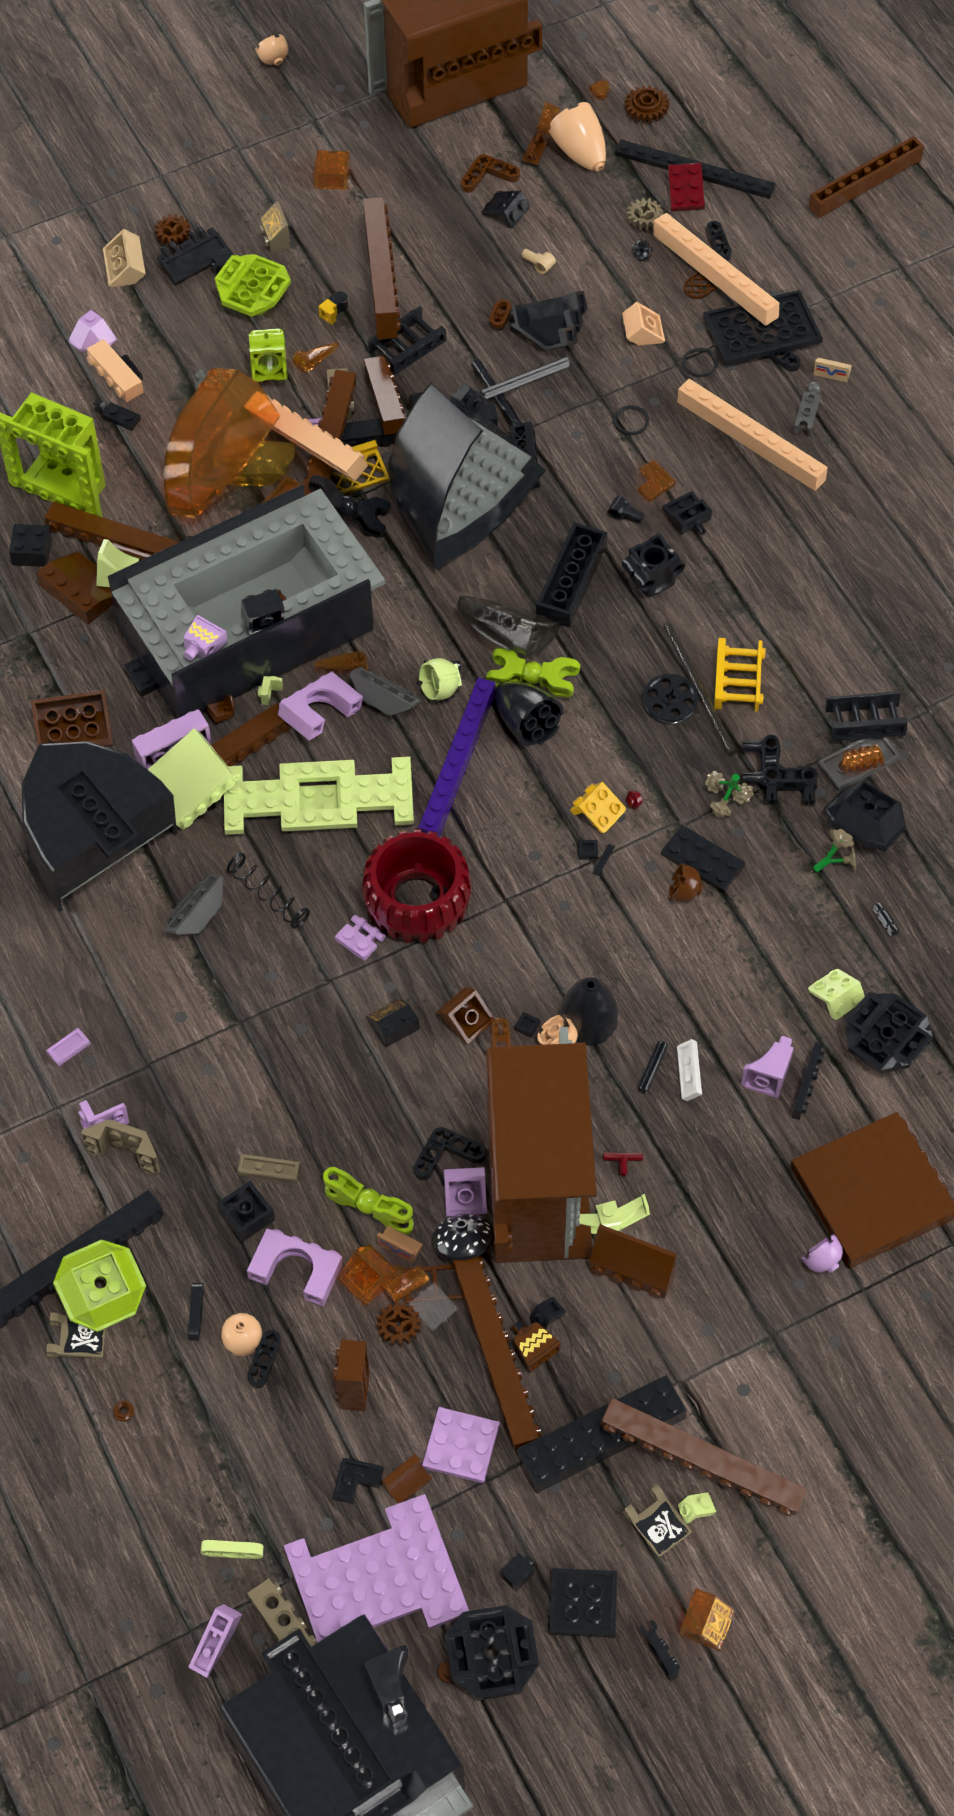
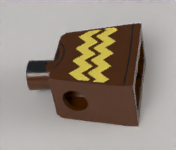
M519 1320L513 1325L512 1329L517 1334L513 1339V1346L529 1373L561 1351L560 1341L539 1323L535 1322L527 1327L522 1320Z

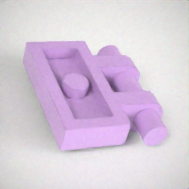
M354 915L351 921L356 925L352 927L346 924L337 933L335 940L365 961L377 948V944L373 941L377 939L382 942L385 939V935L377 927H372L368 924L367 920L363 917L360 918ZM362 929L369 933L367 937L360 933Z

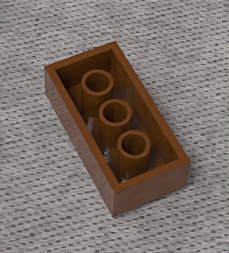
M341 1339L340 1347H336L335 1359H337V1363L333 1369L336 1402L340 1403V1409L365 1411L370 1376L367 1341Z

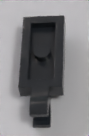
M96 399L93 403L96 406L94 410L102 413L103 419L130 431H133L141 420L140 414L112 402L106 405L101 399Z
M651 1620L650 1625L653 1629L647 1631L642 1625L640 1626V1632L647 1639L648 1645L671 1682L678 1678L680 1666L675 1657L671 1658L668 1654V1645L663 1638L660 1639L656 1633L657 1624L654 1620Z

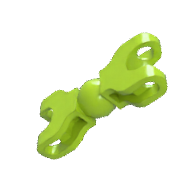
M497 648L493 652V660L496 664L504 667L500 670H490L486 675V680L495 682V687L507 681H525L529 684L540 682V687H546L553 696L569 698L573 695L574 687L571 682L562 678L576 676L581 666L577 660L565 657L557 658L552 662H543V665L535 661L526 663V659L519 658L513 650Z
M336 1167L326 1169L323 1174V1181L326 1185L325 1194L327 1198L340 1205H348L355 1209L357 1207L365 1214L373 1213V1218L379 1220L385 1227L389 1226L405 1235H409L413 1231L414 1222L411 1205L395 1197H387L383 1194L380 1196L374 1189H364L363 1184L357 1182L347 1172ZM335 1174L339 1179L329 1180L328 1177ZM402 1209L407 1210L408 1213L405 1214ZM399 1223H408L409 1226L407 1228H401L399 1227Z

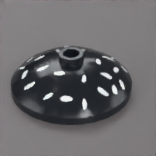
M458 1214L449 1217L436 1228L433 1234V1243L437 1252L453 1260H467L477 1257L488 1250L494 1240V1231L490 1222L474 1214Z

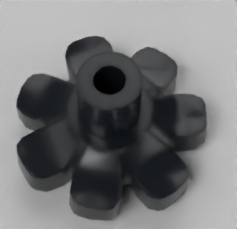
M639 239L637 244L632 245V249L636 250L633 255L638 257L639 261H644L651 257L649 252L653 251V247L648 246L650 243L648 240L643 241Z

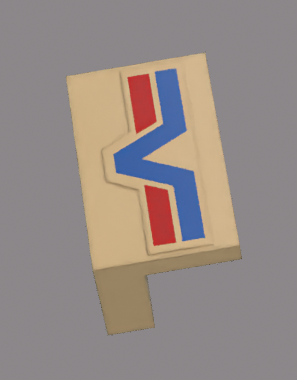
M818 358L815 361L814 375L847 382L852 365Z

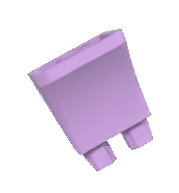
M781 1036L779 1043L774 1042L770 1050L763 1057L745 1065L741 1081L742 1086L779 1098L791 1063L794 1048L791 1047L792 1039Z

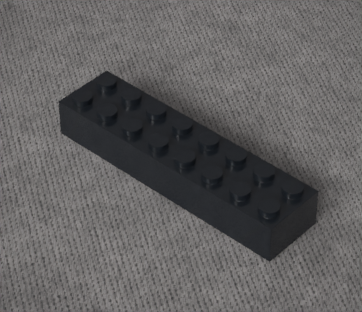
M667 1375L617 1399L671 1426L686 1419L687 1409ZM608 1404L517 1449V1458L536 1493L638 1443L636 1441L630 1443L622 1438L623 1435L619 1433H608L603 1430L604 1426L599 1425Z

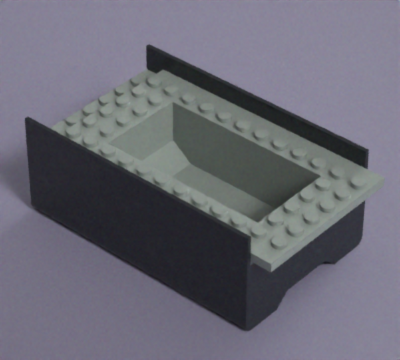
M303 485L108 576L118 628L137 656V659L124 664V670L141 697L158 689L177 719L185 716L188 712L198 709L203 713L207 711V705L224 701L227 695H232L234 698L261 685L264 676L277 677L372 631L374 627L371 591L385 584L384 577L323 491L319 489L305 496ZM268 589H280L281 593L287 598L282 601L285 607L284 620L257 633L248 635L241 617V600L248 595L255 596ZM199 615L225 630L228 642L217 652L205 658L196 655L190 661L183 654L187 650L183 638L195 617Z

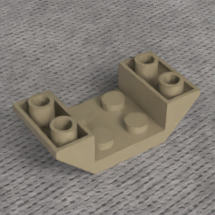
M108 1119L83 1129L80 1133L85 1151L90 1155L104 1157L111 1143L116 1148L124 1147L137 1154L140 1169L150 1175L153 1173L159 1175L161 1172L157 1155L146 1131Z

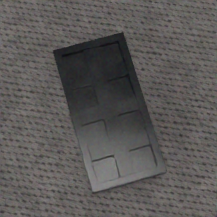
M681 825L661 850L663 857L678 866L686 864L695 868L699 872L701 880L723 893L745 867L744 861L684 825Z

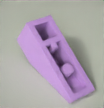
M225 1604L215 1608L188 1668L206 1678L209 1677L233 1636L241 1619V1613Z

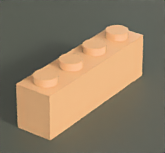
M104 339L87 348V361L91 366L94 365L98 374L103 376L107 384L115 389L119 398L122 397L128 402L144 393L142 381Z

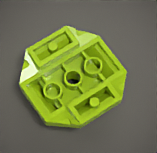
M255 254L231 255L215 277V284L223 306L253 317L255 315L262 316L268 309L274 307L291 284V279L285 266Z
M99 1240L64 1256L53 1282L69 1320L95 1332L135 1316L146 1288L144 1279L130 1249L104 1240ZM97 1279H102L106 1286L99 1289L94 1285V1282Z

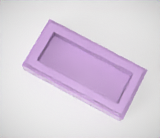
M77 1028L46 1051L58 1066H61L89 1046L90 1041Z

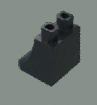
M406 1645L399 1646L364 1663L365 1675L383 1714L389 1713L393 1723L405 1718V1709L403 1707L404 1694L401 1681L404 1666L408 1659Z

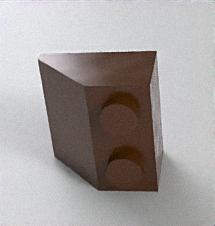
M466 987L437 1011L446 1027L465 1044H469L495 1021L494 1016L477 990Z

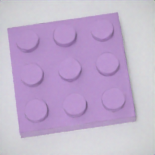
M439 1407L422 1467L427 1470L484 1484L500 1422Z

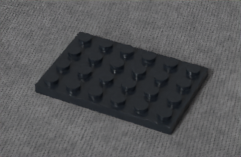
M797 290L772 296L780 303L779 318L766 326L739 304L703 312V318L724 365L822 343L823 337L801 291Z

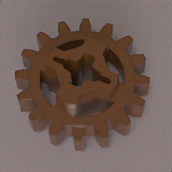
M168 214V218L162 216V221L157 220L155 236L158 241L162 240L163 245L168 243L169 246L171 241L176 245L178 242L182 244L184 243L183 240H188L191 226L188 223V219H184L183 216L177 217V214H175L174 217H171Z
M396 1301L393 1307L390 1303L387 1304L388 1310L382 1308V1315H377L378 1323H376V1326L379 1329V1337L384 1336L385 1343L391 1340V1346L399 1342V1346L402 1347L404 1341L409 1345L410 1338L416 1340V1333L421 1331L419 1327L421 1319L418 1318L419 1312H413V1305L407 1308L406 1302L399 1306L398 1301Z

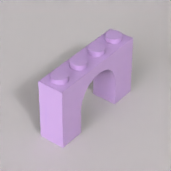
M330 672L327 675L321 676L317 681L309 683L300 691H296L290 697L284 698L279 704L278 716L305 738L311 740L322 733L325 719L311 709L308 704L318 701L326 702L333 705L346 717H349L360 710L363 696L336 674Z
M267 1228L247 1269L248 1279L268 1285L277 1264L281 1260L290 1256L303 1257L313 1266V1272L304 1290V1299L324 1307L343 1265L342 1256L334 1250L327 1251L321 1249L315 1243L308 1244L296 1236L289 1237L280 1230H270Z

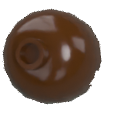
M680 864L672 877L674 883L673 886L670 885L668 896L669 899L685 903L693 900L696 895L701 894L703 884H701L700 874L695 868L686 864Z

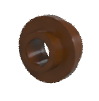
M129 1401L118 1402L113 1408L114 1417L122 1422L130 1420L134 1415L133 1405ZM127 1409L128 1411L126 1414H121V1410Z

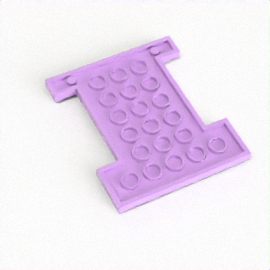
M425 1494L385 1508L391 1529L320 1555L310 1556L304 1538L284 1545L317 1642H320L363 1614L366 1615L372 1626L376 1627L422 1610L430 1630L457 1620L463 1612L469 1611Z

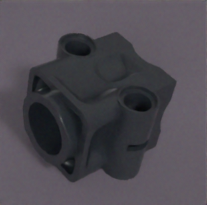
M660 533L652 536L644 543L629 548V556L622 562V566L628 572L630 578L646 597H652L673 586L676 575L685 569L683 561Z

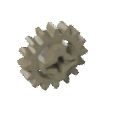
M642 198V201L636 199L635 203L631 202L627 210L629 224L633 223L634 228L639 226V230L643 227L648 230V227L654 229V220L663 215L661 204L657 205V201L651 202V198L648 201H645L644 198Z

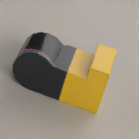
M338 291L318 306L319 316L331 325L335 323L336 316L348 308L347 294Z

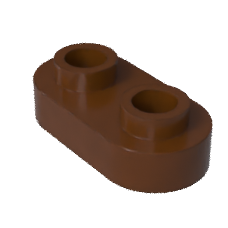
M501 299L495 303L489 316V324L492 328L502 329L505 327L512 311L510 301Z

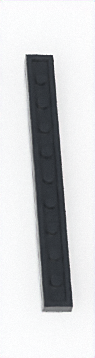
M622 139L615 150L616 156L668 170V165L701 163L702 179L704 181L767 199L771 198L776 187L774 182Z

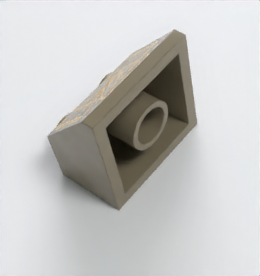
M275 202L261 217V225H259L261 236H265L264 244L266 247H269L271 253L290 249L288 224L280 203Z

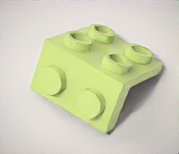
M839 969L831 971L808 988L811 994L826 1002L830 1016L834 1020L839 1019L855 1008L865 997L860 981Z

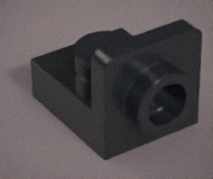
M551 1297L536 1305L530 1320L533 1323H539L543 1328L547 1329L550 1323L563 1317L566 1310L554 1297Z

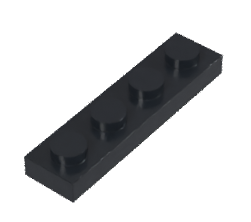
M816 1041L793 1110L792 1118L800 1120L801 1114H806L809 1104L806 1102L807 1096L811 1097L814 1085H811L813 1079L817 1080L819 1068L816 1067L818 1062L822 1063L824 1058L823 1044Z

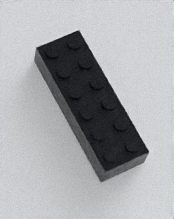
M576 522L573 523L536 603V617L564 626H571L607 546L608 532Z

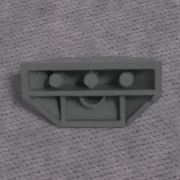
M362 667L350 673L356 691L363 696V701L367 705L381 710L385 715L391 716L420 704L421 700L413 693L376 673L366 671Z
M208 874L205 880L193 887L168 916L164 927L165 932L174 934L200 933L222 906L223 877Z

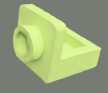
M264 676L262 686L258 688V697H261L262 705H269L272 690H283L282 678Z
M708 1492L689 1495L678 1504L680 1514L686 1524L691 1523L695 1518L712 1516L716 1512Z

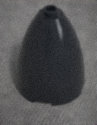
M507 681L500 683L496 687L495 699L501 718L522 744L528 747L536 743L541 745L555 735L559 729L558 723L561 715H564L563 706L556 698L536 686L523 682Z
M586 977L577 981L568 990L560 1010V1016L564 1019V1027L569 1026L567 1019H570L578 1033L576 1041L578 1043H586V1046L598 1045L607 1041V1038L613 1034L618 1026V1007L610 988L603 981L595 977Z

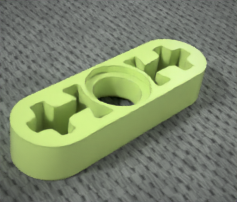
M204 1540L201 1544L200 1553L211 1557L261 1559L264 1546L251 1542Z

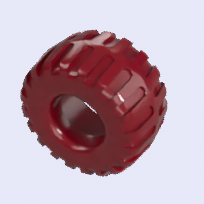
M414 829V832L406 833V830L399 831L398 836L393 838L390 835L383 840V845H376L372 850V855H369L366 860L362 881V894L372 921L376 922L377 927L381 931L387 930L390 937L397 939L398 936L402 937L403 941L407 943H412V940H420V943H426L428 938L434 937L437 940L443 937L445 931L448 933L456 928L457 922L460 923L465 916L472 888L467 861L463 857L460 848L457 845L452 846V841L445 836L440 838L437 832L429 830V833H423L422 829ZM420 878L435 884L440 894L438 900L432 903L414 906L397 902L395 893L402 883L409 879ZM443 886L448 890L446 894L444 893Z

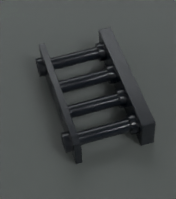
M421 306L411 310L407 315L399 319L401 330L397 331L398 335L402 332L408 335L415 342L412 346L407 347L398 338L377 339V334L367 340L368 352L372 353L378 349L389 360L391 372L394 376L447 341L446 329L443 326L434 330L422 319ZM417 323L429 335L420 338L410 327ZM392 341L402 352L394 356L383 345Z
M900 691L826 697L825 711L826 713L833 712L836 723H832V741L906 736L907 717L899 718L896 707H899ZM878 708H889L891 718L880 719ZM870 709L873 720L862 721L859 710ZM841 711H852L854 721L843 722Z

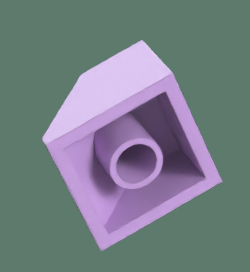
M484 1167L444 1170L446 1216L487 1214Z

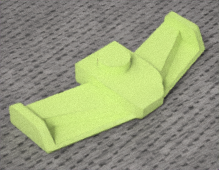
M645 1194L617 1208L616 1201L614 1200L596 1205L597 1214H580L579 1221L580 1224L591 1226V1234H597L600 1224L620 1231L650 1215L649 1206Z

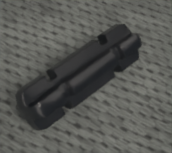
M126 354L121 356L120 358L142 381L143 375L138 371L133 361L130 360V357Z
M881 902L874 904L873 911L878 915L877 917L885 929H888L889 935H897L899 928L894 924V920L888 911L884 910V905Z

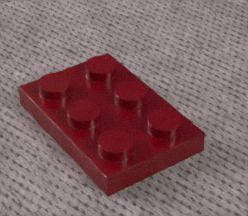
M701 163L668 165L671 211L705 209Z

